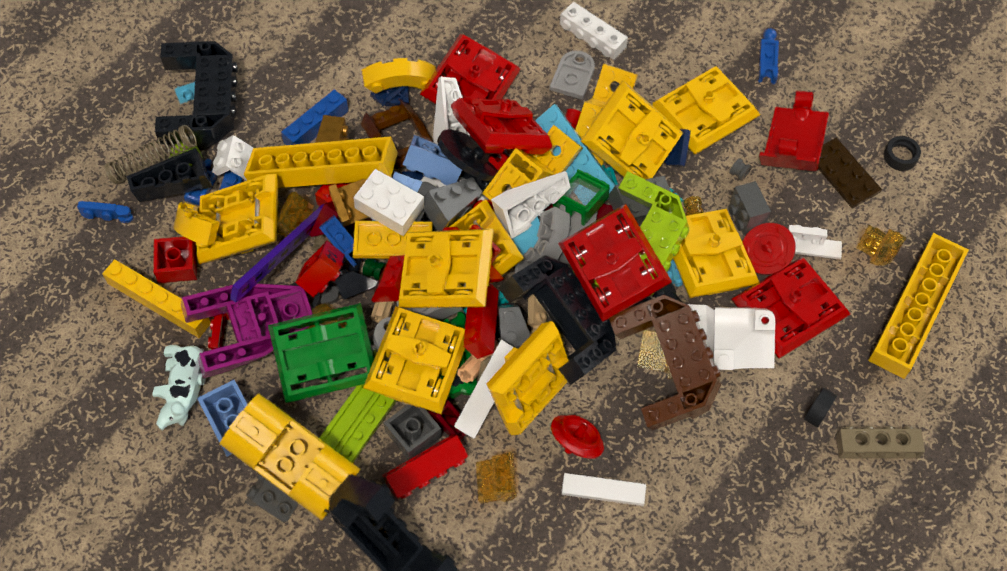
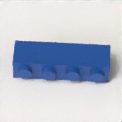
M335 89L281 132L284 144H308L317 137L323 115L342 117L349 111L347 99Z

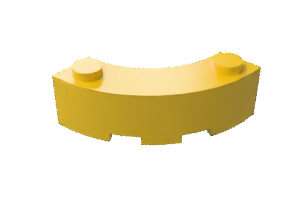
M407 58L393 59V62L384 64L380 61L362 69L364 87L375 94L385 89L399 86H410L423 90L436 68L426 61L417 60V62L408 61Z
M180 202L173 228L180 235L195 241V245L207 247L208 245L215 244L220 221L199 214V206Z

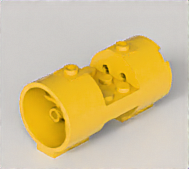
M260 393L241 411L220 441L222 447L321 521L327 514L324 510L327 509L329 511V497L349 474L356 476L360 468Z

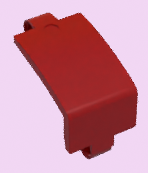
M797 90L793 109L775 107L765 152L759 153L761 165L817 172L829 112L812 111L814 92Z

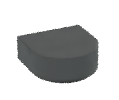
M328 285L322 293H319L321 306L334 304L339 299L338 289L334 285Z

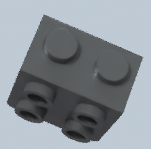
M258 474L257 483L255 486H251L246 493L247 499L245 503L251 507L259 506L281 522H287L298 503Z

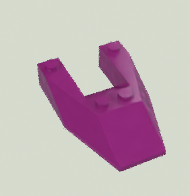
M256 284L236 303L230 298L232 285L182 297L180 305L186 323L228 312L237 340L236 344L199 353L198 363L203 379L263 358L274 351L268 325L312 315L305 290L300 286ZM310 326L304 327V328L298 329V330H295L294 328H292L291 331L285 332V333H281V334H279V335L281 336V335H285V334H289V333H293V332H297V331L306 330V329L309 328ZM297 334L290 335L289 338H294Z

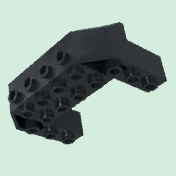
M216 41L161 43L160 58L165 71L196 69L193 115L156 117L157 139L159 137L163 139V135L168 136L169 132L173 133L174 129L178 131L179 127L186 125L195 135L198 149L205 150L216 144L234 129L238 63L234 62L233 55ZM175 131V135H176L177 140H178L179 142H182L180 136H179L178 133ZM170 134L172 143L177 144L174 137ZM165 136L166 143L171 144L168 138Z
M544 255L512 275L498 287L509 303H512L521 296L526 300L534 295L575 349V352L568 356L570 361L559 368V371L570 385L616 351L615 334L610 320L607 319L602 322L580 281L567 264Z
M349 474L329 497V513L332 515L333 521L381 571H459L454 565L455 560L447 554L443 556L439 551L435 549L431 551L427 546L421 545L419 542L420 538L414 532H409L406 528L408 526L406 522L399 517L396 518L394 515L395 511L391 507L395 500L390 495L391 490L382 483L378 485L371 479L367 481L360 475L356 477Z

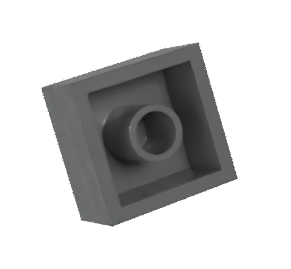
M756 181L735 187L728 209L729 213L734 215L736 219L737 229L746 236L754 227L767 223L771 210Z
M408 404L383 422L385 432L408 460L442 438L440 426L421 407L418 408Z

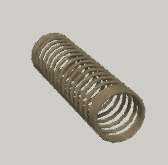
M182 125L178 128V131L174 129L173 133H168V136L163 135V139L159 137L158 141L153 140V144L148 142V146L143 145V149L138 147V151L133 150V153L128 152L122 158L118 157L117 160L106 163V174L111 182L118 185L127 180L125 175L133 174L135 170L140 171V167L145 169V165L150 167V162L155 165L157 164L155 160L159 163L169 159V157L179 155L180 152L183 153L185 150L195 147L197 143L195 135L188 126ZM175 131L180 136L183 146L177 140ZM170 134H171V135L174 137V139L176 140V143H177V145H178V149H177V148L175 147V145L172 143L171 138H170ZM165 136H166V137L168 138V140L170 141V143H171V145H172V148H173V152H172V150L168 147V145H167V143H166V141H165ZM159 139L164 142L168 154L162 148ZM155 141L160 146L163 157L157 151L154 144ZM149 144L154 147L158 159L153 155ZM145 146L150 151L153 162L147 156L144 149ZM139 149H141L144 152L148 164H146V162L143 160L142 156L140 155ZM134 151L138 153L142 160L143 167L138 163ZM129 154H131L134 157L138 166V170L134 167L132 161L130 160ZM124 156L128 158L132 165L133 172L128 168ZM119 159H121L124 165L126 166L128 170V175L124 172L121 164L119 163ZM110 166L115 170L118 179L111 173Z

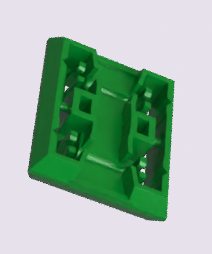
M361 303L268 325L285 403L365 384L374 357ZM352 316L355 317V318H352V319L343 320V321H339V322H335V323H331V324H327V325H320L321 323L339 320L340 317H344V318H348V317H352ZM347 322L344 328L338 326L340 323ZM315 325V327H312V328H310V329H306V330H302V331H297V332H293V333H289V334H285V335H281V336L279 335V334H281V333H285V332L291 331L292 328H294L295 330H298V329H302V328H304V327H308V326ZM297 334V339L289 338L290 335ZM356 362L355 368L351 369V366L347 365ZM364 367L367 368V373L336 381L332 380L334 377H339L340 373ZM307 375V377H305L306 380H302V378H298V376ZM320 379V381L327 379L328 383L293 391L291 385Z

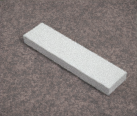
M564 473L562 495L644 506L646 484Z

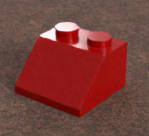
M405 255L389 257L371 301L373 303L399 301Z

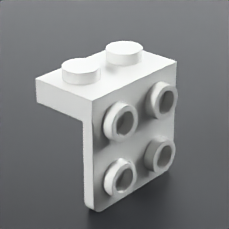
M234 135L221 140L217 146L218 151L213 162L212 172L219 176L230 170L246 180L244 171L253 147Z

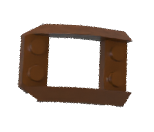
M400 99V105L392 106L383 112H377L373 116L369 117L367 112H365L360 123L369 138H379L382 136L378 130L409 119L419 137L432 142L416 112L410 104ZM409 147L397 150L398 154L394 169L404 166L403 162Z

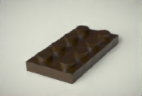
M837 137L823 144L818 170L852 209L881 193V187Z

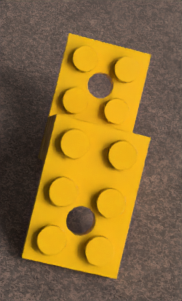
M605 63L603 64L593 98L584 102L575 131L581 139L607 100L615 92L611 89V83L616 81L620 84L623 80L634 89L638 74ZM590 150L600 165H603L604 160Z
M553 125L547 133L552 143V149L545 154H526L524 151L515 148L482 194L491 201V199L502 194L507 185H510L513 189L564 172L583 147L557 126ZM560 146L561 153L558 156H554V148Z

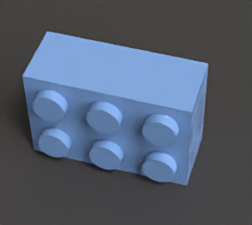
M416 135L413 136L403 165L410 171L416 172L417 170L422 172L427 178L439 179L445 185L456 183L462 170L442 153L438 144Z
M235 380L197 398L219 443L234 420L248 405ZM222 447L223 450H224V452H225V454H226V456H229V455L232 454V453H230L228 450H226L224 447Z

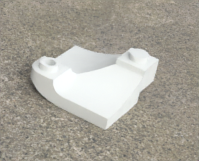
M715 307L714 366L717 365L721 370L774 368L775 315L773 312L762 308ZM767 317L769 322L762 323L761 319Z

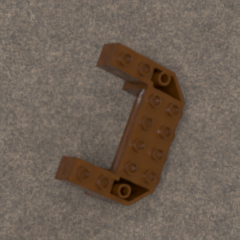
M662 295L621 311L609 318L614 334L619 339L654 326L677 388L678 395L641 408L647 428L653 431L688 417L692 419L697 418L710 410L721 387L719 379L721 373L718 366H714L712 361L714 355L711 347L706 345L705 340L707 336L704 329H700L698 323L700 317L697 310L693 311L689 305Z

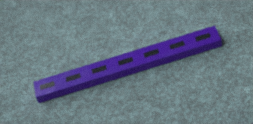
M323 205L315 210L232 285L230 297L232 301L237 303L309 236Z

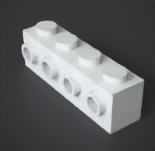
M575 2L561 13L560 25L562 28L571 31L578 39H583L592 48L601 51L604 56L614 60L627 47V36Z

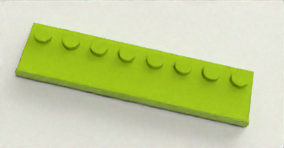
M364 384L355 387L320 436L322 441L352 463H354L397 401L385 397V395L364 389Z

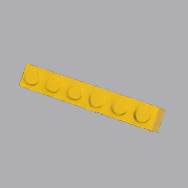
M115 259L102 273L107 284L197 338H200L210 326L209 317L186 323L180 305L181 298Z

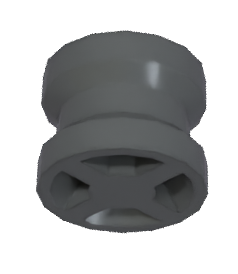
M739 158L733 164L729 173L738 176V179L743 181L751 171L752 166L743 163V160Z

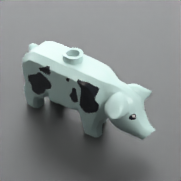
M168 345L165 347L164 356L172 357L166 361L165 371H170L168 385L155 386L153 390V397H161L166 400V404L161 409L156 425L162 431L169 425L179 423V425L183 426L186 423L188 412L198 398L200 387L205 384V378L203 379L198 363L199 353L205 352L204 349L193 345L186 347Z

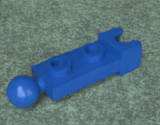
M772 28L764 31V39H761L759 83L763 81L764 77H769L771 83L775 84L778 77L779 41L775 40L777 33Z

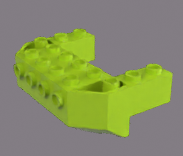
M627 171L619 186V190L622 195L650 208L640 228L667 272L673 257L677 255L682 240L687 237L690 230L680 197ZM639 253L640 258L642 259L643 263L645 264L646 268L648 269L646 263L644 262V259L647 258V255H646V254L641 255V254ZM594 279L595 283H593L592 286L599 287L598 283Z

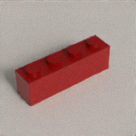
M491 283L487 287L485 307H467L463 347L476 359L494 353L499 291Z
M452 434L382 476L393 496L397 499L399 497L404 499L412 494L411 490L416 487L419 489L425 487L430 483V479L435 476L436 478L442 477L447 473V469L452 466L456 468L465 463L464 459L469 456L458 435Z

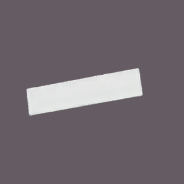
M503 340L498 344L454 425L455 428L472 438L476 437L494 403L486 383L505 364L504 357L513 349V346Z

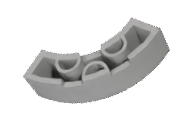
M553 207L540 214V226L537 233L538 240L533 248L530 247L523 255L524 259L515 265V273L544 255L555 260L559 259L562 250L558 243L568 237L570 229L569 213Z

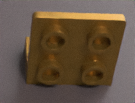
M366 179L337 188L336 184L329 186L330 196L343 227L353 224L355 221L369 218V216L355 209L353 199Z

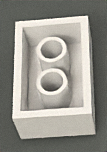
M377 169L372 172L353 197L355 209L402 236L405 235L424 209V196Z

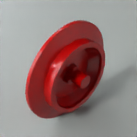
M764 223L754 227L747 233L742 242L755 273L762 275L774 274L786 268L791 263L796 251V243L792 233L786 227L777 223Z
M560 415L552 420L551 432L557 442L565 448L564 451L567 454L573 453L582 458L594 459L603 453L604 444L596 427L586 419L576 415Z

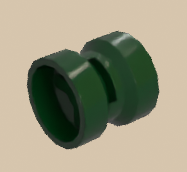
M368 258L363 265L362 273L368 277L373 276L374 279L379 281L386 263L377 262L374 258Z

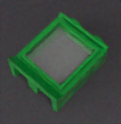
M577 169L576 174L569 180L571 188L553 204V207L566 206L565 212L569 213L570 217L575 211L580 213L581 224L585 226L609 198L610 185L591 176L589 173Z

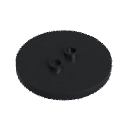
M446 129L441 132L437 139L438 146L454 165L478 179L492 181L498 170L488 159L491 156L498 158L495 153H485L470 135L452 129Z

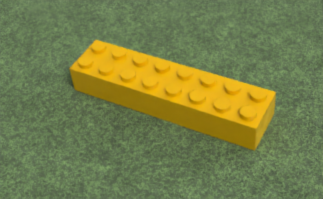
M391 137L253 148L244 171V176L248 181L263 175L276 174L278 188L367 180L375 169L391 177L398 152Z
M935 233L932 234L868 360L869 362L903 379L906 378L919 355L969 249Z

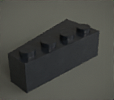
M196 147L126 176L130 191L139 202L213 187L205 162Z

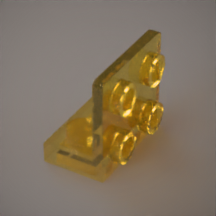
M644 329L637 367L668 373L667 379H673L656 331Z

